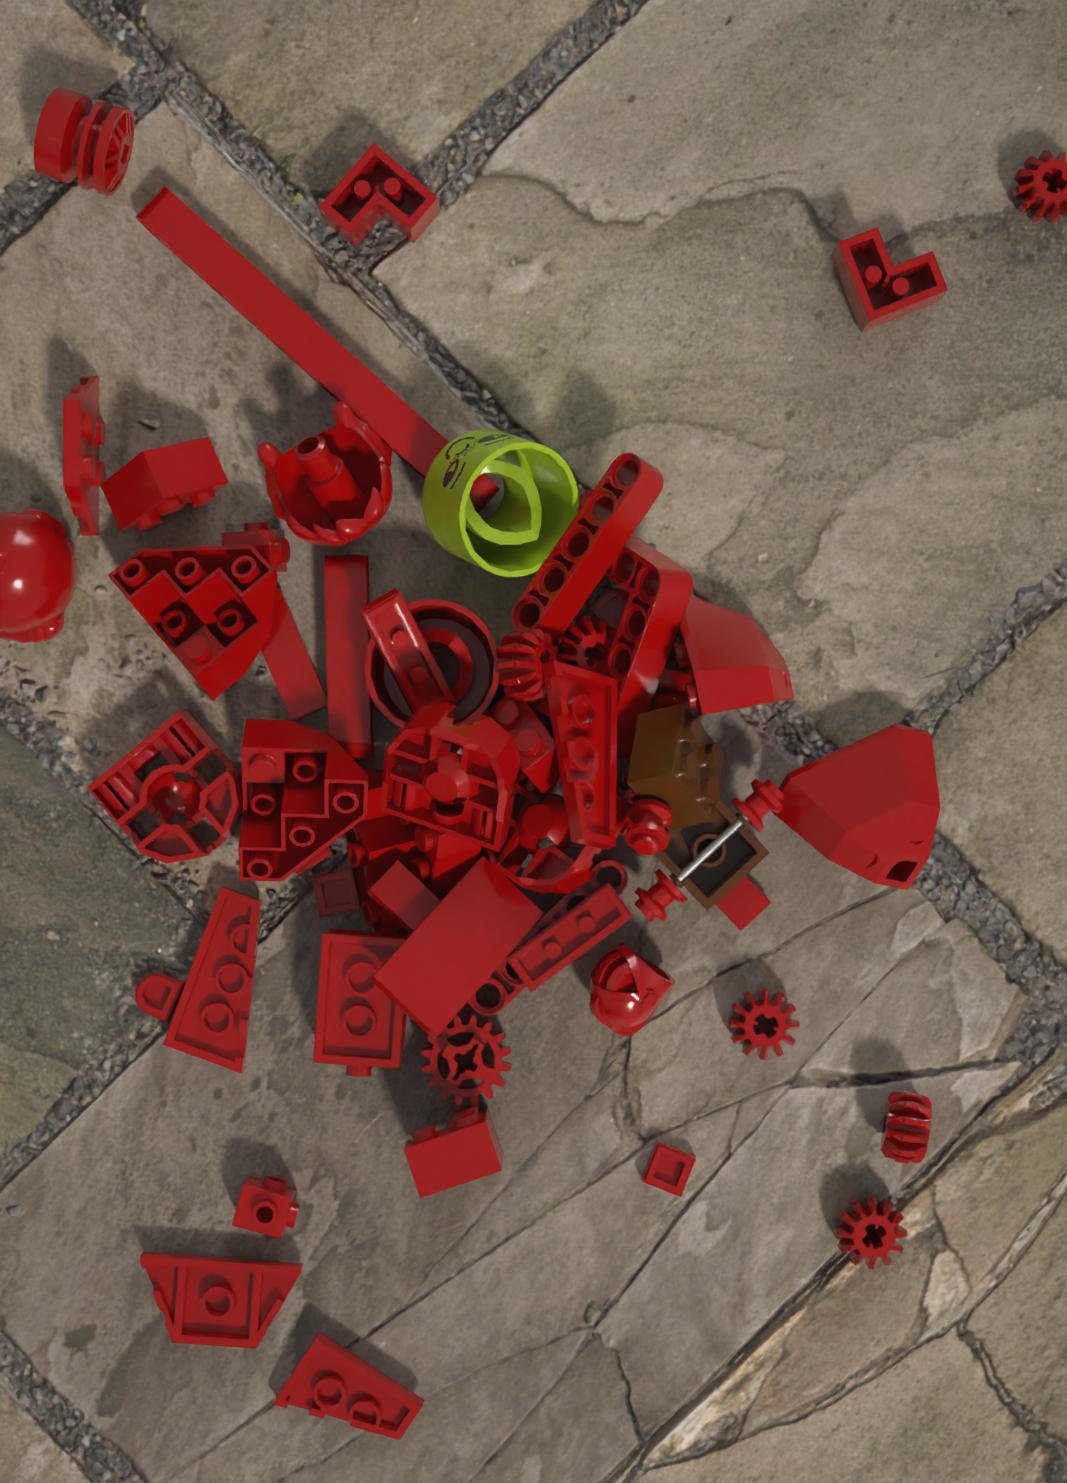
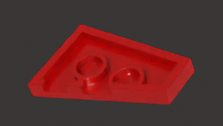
M318 1332L277 1394L273 1405L287 1408L288 1405L310 1410L309 1415L323 1419L325 1415L349 1421L351 1427L400 1440L421 1410L424 1399L321 1332Z

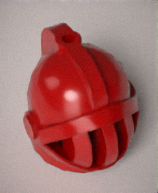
M621 942L619 946L603 954L592 970L590 977V1011L602 1024L622 1036L632 1035L646 1024L659 1003L675 984V980L662 968Z

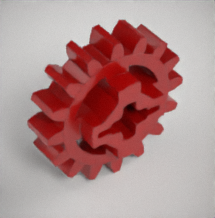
M458 1013L454 1017V1025H447L438 1037L433 1039L428 1034L427 1039L433 1044V1047H424L421 1050L422 1056L430 1058V1062L425 1063L421 1067L422 1073L433 1074V1077L427 1084L428 1087L433 1088L440 1085L442 1087L440 1099L442 1100L447 1098L450 1093L454 1094L456 1106L461 1105L464 1097H470L473 1106L478 1105L479 1094L484 1093L487 1098L492 1099L494 1092L491 1086L495 1084L504 1087L506 1080L499 1074L500 1071L507 1072L511 1070V1063L502 1060V1057L511 1053V1047L499 1045V1042L505 1037V1033L502 1030L492 1034L490 1030L493 1021L488 1019L481 1026L477 1024L478 1019L475 1013H472L469 1022H463L462 1017ZM461 1032L473 1033L470 1039L456 1041L453 1038H449ZM486 1042L490 1044L493 1050L494 1066L484 1059L483 1048ZM477 1044L473 1062L476 1065L468 1063L465 1068H462L456 1074L460 1059L457 1053L465 1055L468 1050L471 1051L473 1046ZM439 1053L448 1060L450 1070L446 1077L439 1066ZM477 1078L481 1081V1083L473 1086H460L463 1080Z

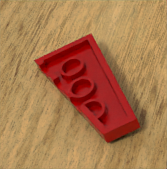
M555 660L543 663V674L571 842L601 849L615 847L618 679Z
M225 886L220 888L163 1045L241 1074L244 1072L263 900Z

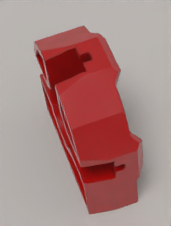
M447 702L422 705L407 720L385 749L380 811L499 852L507 839L516 792L514 783L521 761L512 735L491 717L482 714L471 725L463 722L460 727L455 726L456 705ZM449 741L461 745L463 749L459 747L457 753L451 752V744L446 743ZM449 807L458 812L446 814L439 811L438 808ZM482 828H485L484 835H481Z
M187 709L174 714L87 787L116 824L133 839L132 842L143 855L167 864L209 856L234 835L243 810V793L239 769L191 711ZM161 753L171 765H163L152 771L143 782L136 773L145 768ZM213 754H216L228 770L208 785L206 780L195 769ZM173 772L190 774L189 782L177 781ZM148 810L150 815L155 816L156 822L160 826L144 839L131 823ZM174 813L186 814V823L177 824L169 820ZM204 817L208 819L221 835L207 848L190 829Z
M519 767L514 786H516L517 792L529 800L521 807L516 819L511 817L507 839L500 851L497 852L486 848L490 857V863L493 868L526 889L541 893L567 894L591 879L595 873L590 869L594 863L592 858L596 853L599 855L602 849L585 845L577 859L565 853L570 847L566 844L570 839L565 801L563 796L555 794L561 784V779L541 793ZM617 794L616 838L629 820V809L632 805ZM547 837L553 841L554 844L547 848L540 849L538 839H545ZM531 853L533 857L522 875H516L528 854Z

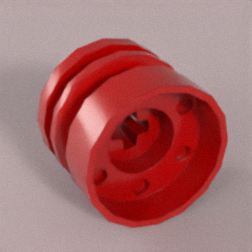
M62 87L55 88L48 96L37 124L33 158L35 170L40 176L63 183H70L77 176L78 184L82 189H95L97 193L105 196L114 195L122 183L131 158L135 131L133 112L130 108L121 105L113 107L110 102L104 100L98 101L92 108V101L88 95Z

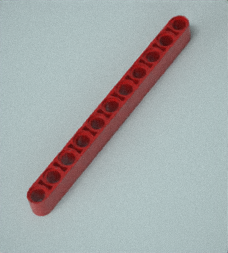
M162 186L135 216L136 219L336 401H344L348 404L355 416L374 429L391 447V450L425 480L435 457L449 441L165 186ZM485 474L479 475L475 479L470 490V499L477 513L500 490Z

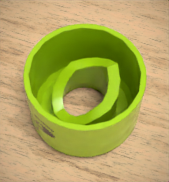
M479 429L464 433L453 439L435 457L425 478L422 507L429 531L445 550L493 574L504 577H521L537 572L577 515L579 497L576 481L570 467L554 450L501 430ZM499 473L504 483V495L500 507L493 516L483 521L473 507L470 499V490L473 482L479 475Z

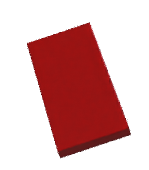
M481 856L370 980L434 1039L438 1037L536 924L544 912L506 876L493 868L487 858Z

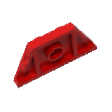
M81 376L80 385H74L70 394H67L63 399V487L67 498L70 500L74 516L81 517L80 532L82 536H100L99 487L106 480L105 464L103 461H99V445L105 444L106 429L104 421L99 420L98 376Z
M143 1252L140 1255L141 1267L146 1269L154 1288L152 1294L158 1308L165 1315V1326L172 1343L257 1349L303 1270V1263L157 1252Z

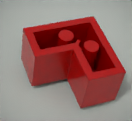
M373 143L319 205V210L324 222L356 248L381 217L386 219L414 243L439 215L440 206L436 195Z
M878 227L838 242L831 254V259L861 332L935 304L948 291L933 251L893 266Z
M209 437L142 451L100 485L119 529L124 530L137 527L141 532L160 525L163 522L161 516L180 510L184 507V504L192 503L193 507L197 508L214 501L217 498L215 492L229 482Z
M504 696L482 714L491 717L512 735L521 757L520 768L541 793L561 779L554 737L527 702L523 700L516 701L514 697ZM449 742L456 753L459 747L463 749V746Z
M477 1105L465 1106L453 1112L454 1118L448 1120L446 1128L436 1131L435 1125H430L410 1134L412 1139L406 1141L404 1152L420 1198L502 1171L504 1153L488 1106L479 1110Z

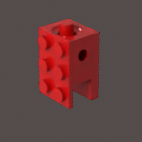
M329 928L328 932L322 933L313 1063L346 1065V1075L354 1077L371 1076L372 1067L400 1068L404 1059L407 1014L370 979L410 934L396 933L391 937L378 936L376 931Z

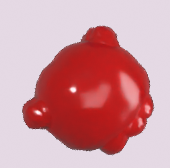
M344 401L336 402L333 405L332 413L335 427L326 429L316 436L304 439L283 455L272 443L267 441L262 442L257 447L259 459L264 465L267 494L271 500L274 514L286 521L288 527L296 536L306 542L320 546H342L362 537L380 522L388 511L393 496V480L390 470L391 447L366 422L355 416L349 405Z
M25 509L20 513L0 514V638L20 643H39L56 637L63 629L64 611L74 595L78 578V567L74 555L75 547L73 541L67 537L63 524L46 511Z

